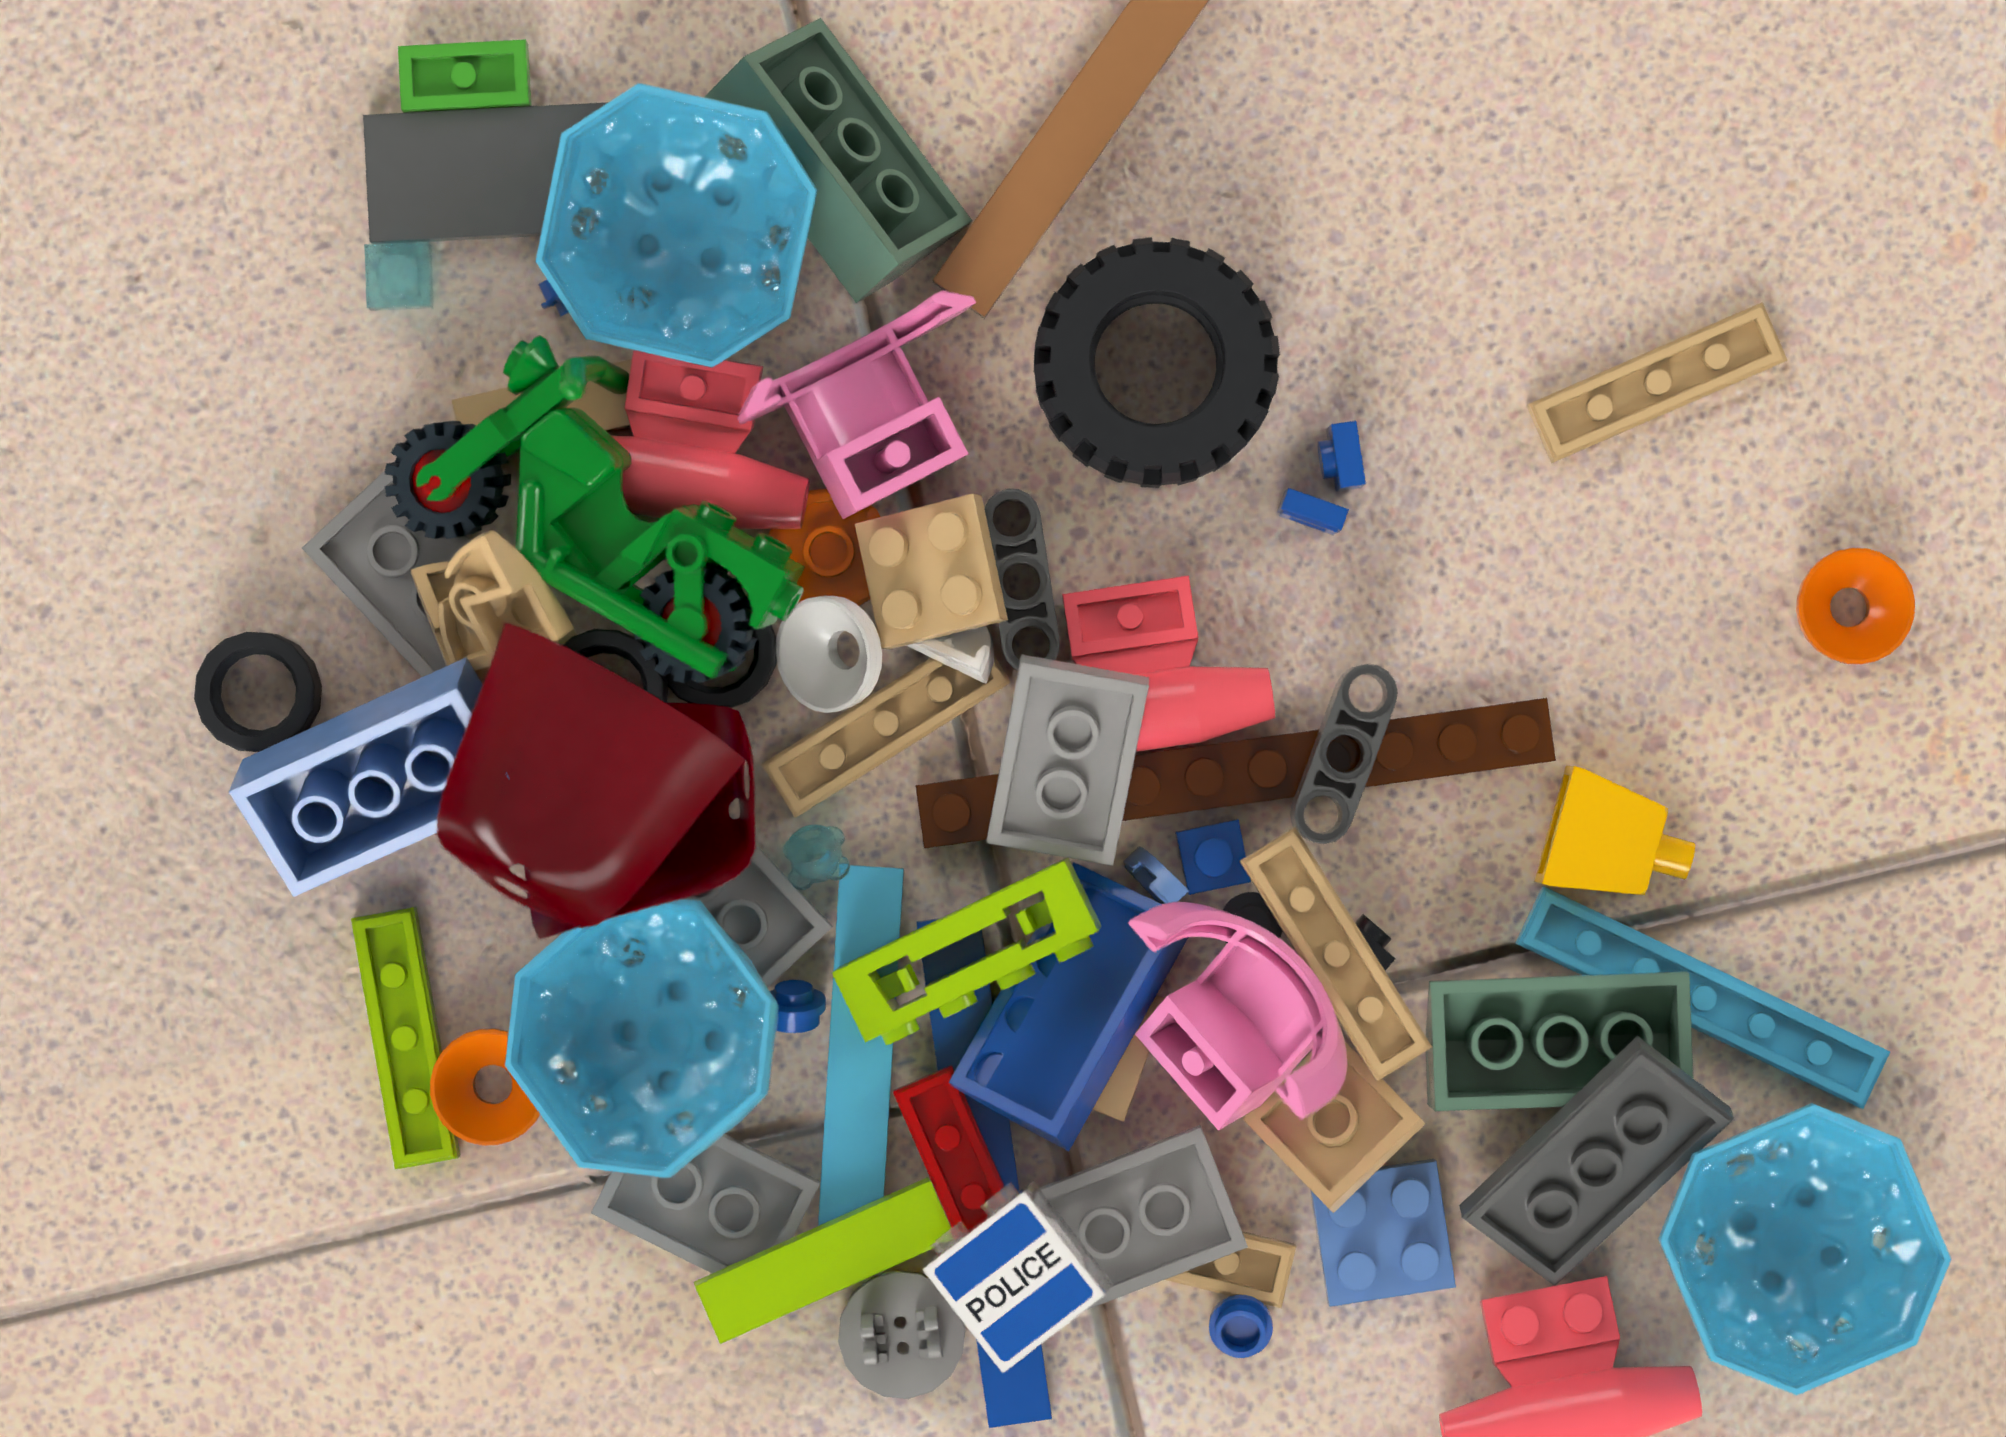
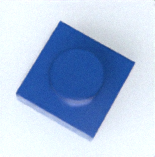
M1350 421L1331 424L1326 429L1328 440L1317 442L1323 479L1334 478L1336 492L1361 488L1366 485L1357 422Z
M1238 819L1175 832L1186 888L1189 890L1188 895L1251 882V879L1239 862L1246 857Z

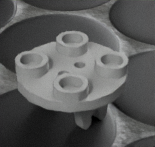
M895 1270L872 1277L852 1293L840 1317L838 1343L845 1366L862 1386L883 1397L910 1399L932 1392L952 1375L963 1354L965 1324L929 1277L919 1272ZM901 1316L906 1319L907 1323L904 1327H898L895 1325L894 1320ZM900 1342H906L909 1345V1350L902 1353L897 1349V1345Z

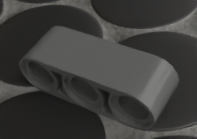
M1005 489L994 494L988 500L984 509L1008 618L1007 621L998 623L1002 650L1006 661L1013 669L1018 671L1020 660L1014 655L1012 641L1015 634L1021 629L1035 627L1047 635L1050 644L1049 652L1044 659H1056L1059 653L1060 639L1039 508L1036 501L1028 493L1019 489ZM1017 502L1028 510L1030 524L1021 535L1015 537L1005 536L995 528L993 515L1001 504ZM1018 564L1032 567L1040 579V587L1037 593L1026 600H1016L1010 597L1002 585L1005 572L1010 567Z
M1364 664L1352 667L1341 675L1335 685L1291 805L1290 817L1292 826L1296 827L1299 834L1308 841L1321 844L1335 842L1346 834L1353 821L1397 700L1398 691L1395 680L1387 670L1378 665ZM1360 675L1372 676L1379 682L1382 688V701L1377 708L1370 712L1358 710L1353 706L1349 698L1350 685ZM1340 735H1346L1354 739L1359 745L1361 753L1356 767L1344 773L1334 770L1326 757L1329 743ZM1323 795L1332 799L1336 804L1338 819L1334 827L1327 832L1316 833L1309 829L1305 823L1304 810L1310 800Z

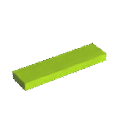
M417 906L351 918L395 1170L458 1159L460 1157L457 1136L442 1124L434 1110L430 1097V1079L433 1067L442 1052Z
M926 1177L694 1281V1286L719 1343L722 1344L955 1239V1236L929 1177Z

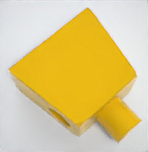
M1566 765L1534 882L1554 887L1645 895L1652 871L1684 880L1687 878L1695 854V843L1662 834L1668 815L1667 807L1584 768Z

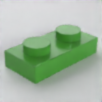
M526 39L398 46L401 110L404 113L532 106L529 47Z

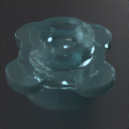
M808 825L797 830L785 843L783 853L789 859L792 866L788 880L796 889L806 890L813 883H821L829 879L838 881L848 874L850 863L843 856L841 849L845 841L843 832L834 826ZM822 856L820 859L812 861L813 859Z

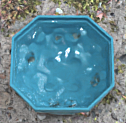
M638 83L561 133L536 263L586 339L713 368L791 318L818 190L767 111Z
M680 899L607 919L597 926L576 928L563 932L515 974L505 1066L578 1167L671 1178L691 1160L739 1124L768 1094L778 1022V1003L760 977L752 961L741 947L722 929L704 904L698 900Z
M1813 1103L1692 1153L1658 1237L1708 1358L1713 1362L1794 1395L1809 1391L1917 1345L1951 1262L1949 1252L1901 1139Z

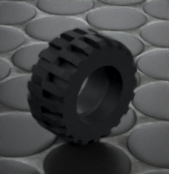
M1152 237L1133 239L1132 244L1118 248L1112 245L1097 252L1094 259L1085 265L1079 264L1066 277V281L1061 288L1054 292L1045 308L1040 327H1038L1034 350L1036 394L1040 408L1043 409L1047 417L1050 429L1058 441H1062L1073 453L1072 456L1084 466H1090L1105 474V478L1119 483L1124 481L1140 484V487L1159 488L1161 485L1186 484L1196 481L1199 477L1212 471L1215 472L1238 454L1259 430L1269 412L1268 409L1272 398L1276 393L1279 379L1277 364L1280 349L1278 336H1274L1270 322L1272 315L1265 300H1259L1252 289L1254 283L1241 269L1238 272L1234 271L1224 263V256L1209 248L1207 252L1190 247V241L1171 238L1170 242H1153ZM1165 304L1187 312L1204 327L1214 347L1216 373L1209 394L1193 412L1173 422L1151 424L1125 416L1107 400L1097 380L1095 354L1102 334L1119 315L1137 306Z

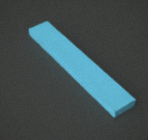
M840 865L834 970L900 938L904 868ZM898 960L877 969L876 971L882 978L898 970ZM834 977L818 1226L884 1197L893 1043L885 1045L881 1035L865 1043Z
M1542 886L1515 944L1580 975L1687 971L1690 978L1691 1028L1861 1109H1864L1890 1054V1051L1544 886Z

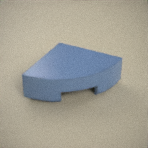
M1140 846L1123 861L1126 864L1124 866L1126 870L1160 904L1178 902L1189 892L1160 861Z

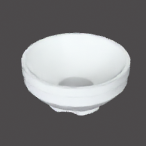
M825 595L807 598L799 602L789 618L781 622L776 638L777 665L784 684L801 704L814 711L829 713L850 708L862 702L872 692L878 682L882 667V649L879 635L867 613L856 603L846 598ZM843 631L851 633L859 645V659L853 667L847 666L838 654L837 641Z

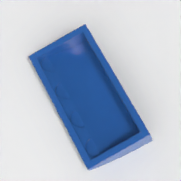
M1073 862L1072 866L1101 924L1098 932L1089 935L1094 946L1060 963L1055 953L1045 956L1031 963L1036 972L1035 975L1007 989L1001 990L948 1082L954 1088L1067 1151H1070L1189 938L1179 939L1153 952L1128 922L1132 918L1162 904ZM1053 922L1034 931L1027 944L1054 932Z

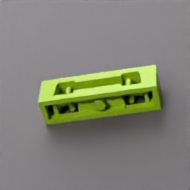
M1065 858L838 967L832 972V975L865 1043L881 1035L885 1045H889L920 1030L916 1018L939 1008L943 1018L975 1004L978 1002L974 993L976 989L996 980L1000 989L1004 990L1036 974L1031 963L1045 956L1055 953L1060 963L1092 948L1094 945L1089 935L1098 932L1101 924L1070 859ZM1043 891L1044 900L1026 907L1015 914L1025 936L1053 922L1055 931L1026 945L1024 938L1007 945L930 982L924 988L925 994L902 1005L898 1004L895 997L915 989L920 984L911 964H907L882 978L876 971L907 955L911 963L1006 918L1011 913L1009 906Z

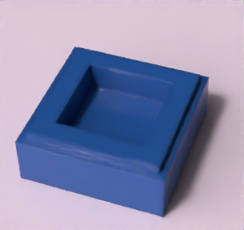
M1288 488L1284 491L1277 513H1280L1279 516L1334 535L1342 531L1349 509Z

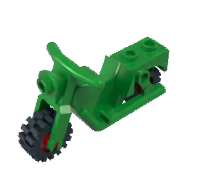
M540 335L535 337L530 343L522 340L510 353L503 369V374L509 377L508 391L514 395L520 394L510 404L495 411L477 426L472 423L461 424V421L423 425V428L413 429L405 434L406 442L396 443L391 451V454L397 456L396 460L392 463H386L384 475L393 476V485L384 486L386 497H396L398 504L391 507L396 517L406 516L409 519L405 525L413 532L424 531V537L431 539H451L471 535L481 531L482 526L492 524L499 517L495 511L497 508L505 507L509 496L502 494L503 487L511 485V474L503 475L502 465L509 463L508 459L520 449L515 548L530 562L548 585L634 633L635 640L643 639L646 648L641 650L640 653L647 661L655 657L658 664L654 670L663 676L669 673L675 675L674 681L685 683L695 680V683H700L729 673V671H734L747 659L744 656L745 653L754 648L757 638L752 637L753 630L776 623L778 618L786 621L803 593L804 588L798 585L797 582L805 567L789 558L793 550L783 542L767 534L758 533L756 538L734 527L733 525L737 518L713 503L702 501L700 506L696 504L684 505L665 514L661 519L653 523L638 519L630 511L622 489L623 472L631 465L629 452L583 410L573 407L566 408L573 401L583 396L587 382L591 381L612 393H627L630 374L602 357L596 355L572 357L565 360L563 365L559 367L548 340ZM663 560H667L673 568L655 577L654 580L656 582L653 585L646 586L644 590L635 585L636 582ZM730 571V572H731L732 574H734L736 577H735V578H732V577H730V576L727 575V574H728V572ZM743 587L747 591L748 596H746V594L742 590Z

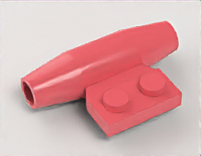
M633 350L624 407L633 436H611L631 456V465L623 472L622 489L625 501L633 514L662 518L665 514L684 505L696 504L700 506L702 501H708L733 514L737 518L733 526L738 529L802 528L807 507L810 479L736 453L754 428L755 419L740 424L737 417L752 387L761 381L763 366L724 360L711 368Z
M1189 575L1062 594L1071 658L1075 664L1149 677V688L1136 752L1199 743L1275 718L1274 697L1268 668L1190 666L1198 643V631Z
M1603 1276L1481 1300L1480 1305L1492 1362L1511 1387L1440 1413L1439 1422L1442 1437H1649L1702 1417V1404L1695 1373L1691 1366L1613 1368L1621 1338L1608 1278Z

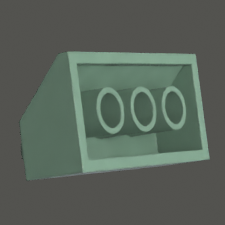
M822 18L744 56L705 96V98L767 111L818 190L808 239L856 303L896 280L972 222V219ZM730 133L739 147L745 150L746 146L742 138L734 133Z
M1689 972L1429 981L1426 1038L1432 1048L1426 1051L1428 1106L1434 1111L1563 1107L1637 1036L1693 1078Z

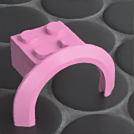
M940 291L904 315L837 351L773 381L768 377L752 387L737 417L739 423H747L784 406L842 519L955 463L969 453L940 397L928 402L901 347L969 309L976 303L974 297Z
M1172 902L1162 904L1132 918L1128 922L1153 952L1174 941L1187 937H1210L1228 942L1197 980L1167 995L1135 1033L1137 1038L1218 1131L1260 1107L1274 1091L1279 1094L1301 1120L1324 1107L1335 1097L1343 1085L1347 1071V1053L1344 1037L1323 985L1306 962L1285 942L1265 928L1247 919L1198 903ZM1312 1049L1310 1062L1292 1072Z

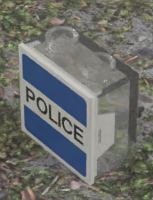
M1034 1181L1030 1182L1019 1192L1012 1183H1009L981 1205V1208L988 1216L967 1230L960 1221L931 1244L937 1255L923 1269L1002 1373L1101 1299L1113 1283Z

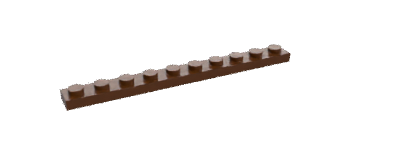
M1547 698L1390 719L1365 787L1556 761ZM1319 729L1137 754L1134 759L1122 821L1293 798ZM1340 735L1329 743L1326 757L1334 770L1344 773L1356 767L1361 753L1359 745L1354 739L1346 735ZM999 774L915 785L924 849L987 840Z

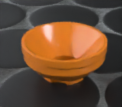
M1848 548L1835 551L1821 558L1810 568L1801 582L1797 594L1796 613L1799 626L1806 640L1818 652L1840 663L1860 665L1875 662L1890 655L1903 643L1910 632L1915 617V598L1909 579L1895 561L1880 552L1868 548ZM1844 588L1858 591L1866 603L1864 618L1858 624L1851 627H1846L1836 622L1830 610L1833 596Z
M491 1028L465 1033L452 1041L441 1052L433 1067L430 1079V1097L434 1110L442 1124L451 1133L466 1142L488 1146L513 1141L526 1133L540 1116L538 1110L505 1066L509 1031ZM484 1066H500L511 1076L512 1089L504 1101L499 1103L487 1102L476 1092L475 1079L478 1072Z

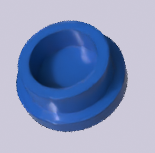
M786 980L776 984L775 989L770 991L778 1003L777 1031L803 1033L819 1026L820 1015L826 1010V997L821 991L814 989L811 983L803 980Z
M1233 1295L1221 1300L1212 1310L1209 1319V1333L1213 1343L1223 1353L1235 1358H1247L1262 1351L1269 1343L1273 1332L1272 1316L1268 1308L1260 1300L1248 1295Z

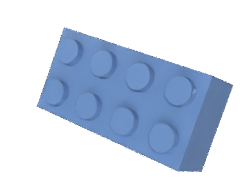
M467 657L242 759L229 793L293 897L437 833V814L441 796L483 686Z

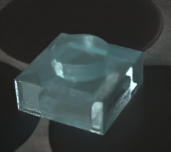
M429 242L364 244L367 309L374 311L434 308L432 246Z

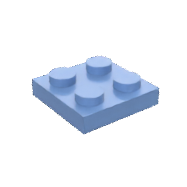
M1435 1159L1381 1167L1334 1213L1311 1191L1326 1295L1330 1307L1456 1287L1438 1167Z

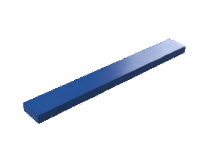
M940 918L917 921V929ZM982 929L923 957L922 965L925 986L986 956ZM990 983L974 990L978 1002L953 1015L943 1018L939 1008L929 1012L937 1070L950 1065L953 1066L954 1071L956 1070L993 1005ZM965 1094L1012 1201L1020 1194L1010 1120ZM976 1339L989 1428L1052 1419L1042 1344L1002 1373Z

